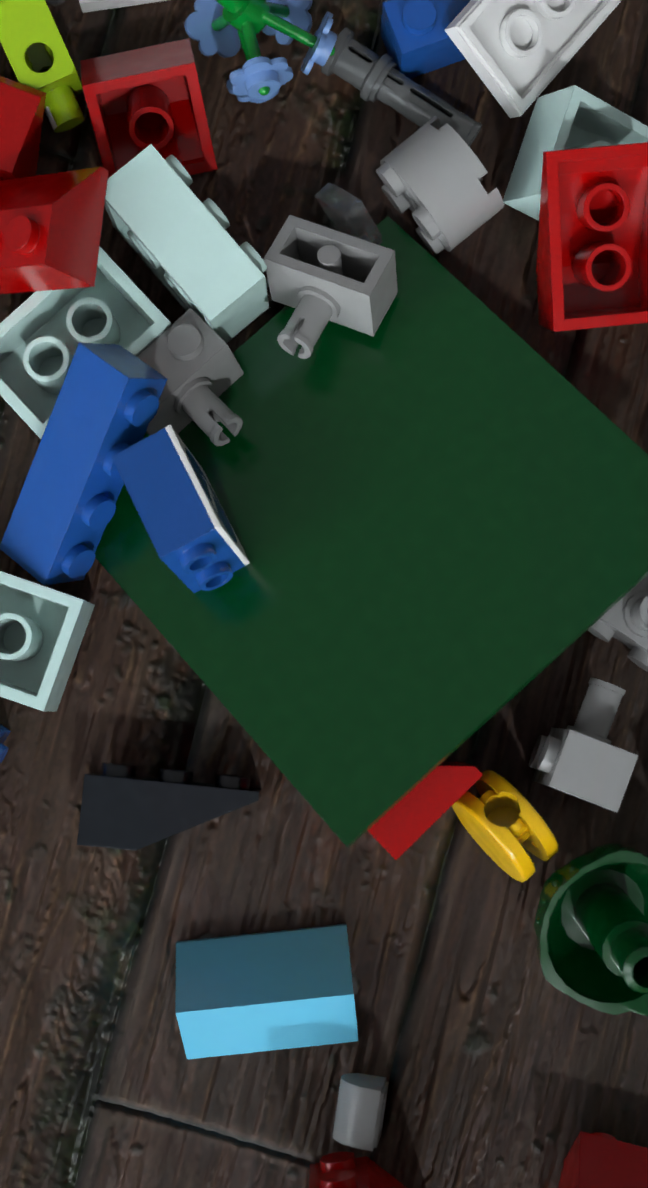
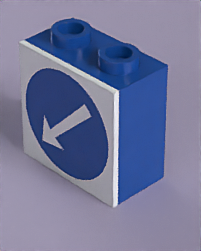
M171 425L111 456L159 558L193 593L200 590L210 591L223 586L231 580L233 572L250 564L203 468Z

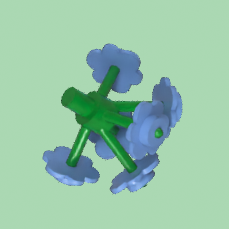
M196 0L194 3L195 12L187 16L184 25L187 35L191 39L199 41L198 48L204 56H212L217 52L224 58H230L239 52L242 45L246 62L243 64L242 69H237L230 73V79L226 83L228 92L236 95L237 100L240 102L262 103L268 101L279 93L282 85L293 78L292 68L288 66L286 58L277 57L270 60L267 57L261 56L256 34L261 30L266 35L275 36L276 41L281 45H289L295 39L308 46L309 49L300 69L306 75L309 74L314 63L323 67L329 56L335 54L334 45L337 40V34L330 31L333 24V13L329 11L326 12L315 34L309 33L312 27V17L308 10L311 8L313 0Z

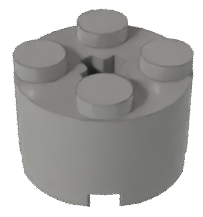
M437 116L432 117L381 159V166L376 169L378 176L384 183L381 189L399 213L402 214L408 208L412 211L411 214L419 226L415 229L418 236L435 256L443 249L450 252L504 208V202L497 187L487 194L481 184L483 181L482 177L488 173L481 161L448 123L440 128L439 117Z

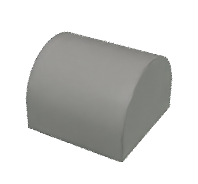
M347 1073L341 1076L332 1134L334 1140L349 1147L373 1151L377 1147L382 1133L389 1085L386 1077L361 1073Z

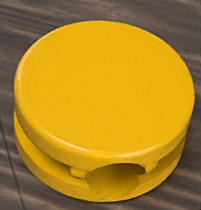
M485 770L482 772L483 776L475 783L481 795L480 799L466 791L452 805V808L465 829L484 852L509 876L519 882H525L536 870L522 845L534 856L547 862L558 852L557 840L536 809L511 783L492 770Z

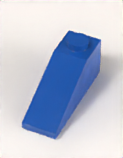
M388 0L383 2L380 34L388 55L393 57V61L397 63L396 69L411 79L464 60L465 57L444 29L470 0Z

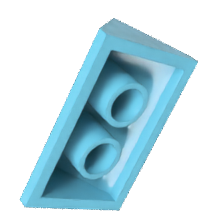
M347 923L177 941L175 1013L186 1058L197 1059L359 1041Z

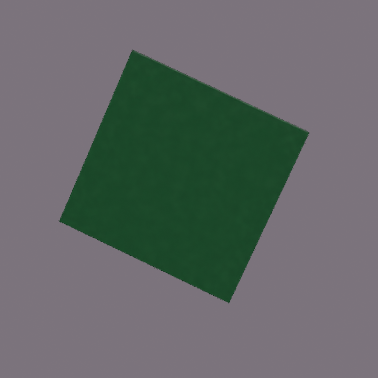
M389 216L362 238L363 240L395 250L398 293L374 337L328 321L309 358H298V352L302 347L300 344L294 356L283 350L277 341L279 333L285 328L295 308L286 305L233 352L244 374L226 389L219 398L242 418L243 424L239 433L234 437L221 422H218L223 429L222 432L230 439V442L223 446H215L193 420L178 433V436L203 468L250 564L233 572L231 580L223 586L210 591L200 590L193 593L159 558L125 484L117 499L115 514L106 525L95 552V558L348 848L648 575V454ZM145 432V435H144L143 439H145V438L148 437V435L146 434V432Z

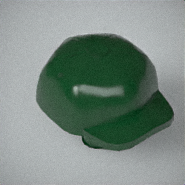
M608 843L595 847L574 858L555 871L545 881L534 921V929L537 935V954L545 979L554 988L571 998L603 1013L619 1015L631 1011L648 1016V856L630 847Z

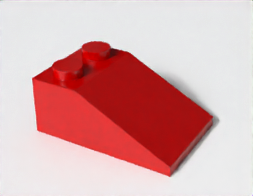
M648 142L543 152L536 265L540 326L553 332L648 323Z

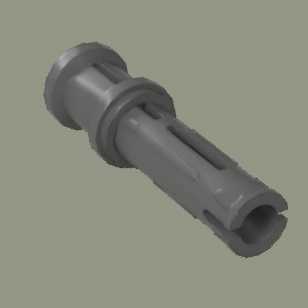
M345 27L340 32L334 45L335 54L329 56L325 65L321 66L320 72L326 76H331L334 73L360 90V98L366 102L372 101L374 103L378 99L419 127H422L432 117L437 116L439 117L440 128L448 123L469 147L472 145L483 126L481 123L464 115L437 95L406 77L396 69L397 63L387 53L379 56L356 41L352 30Z

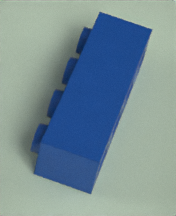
M78 344L0 544V550L44 586L84 580L86 573L93 566L96 549L106 525L115 514L116 502L124 485L111 456L143 440L149 423L158 411L159 399L168 380L119 344Z

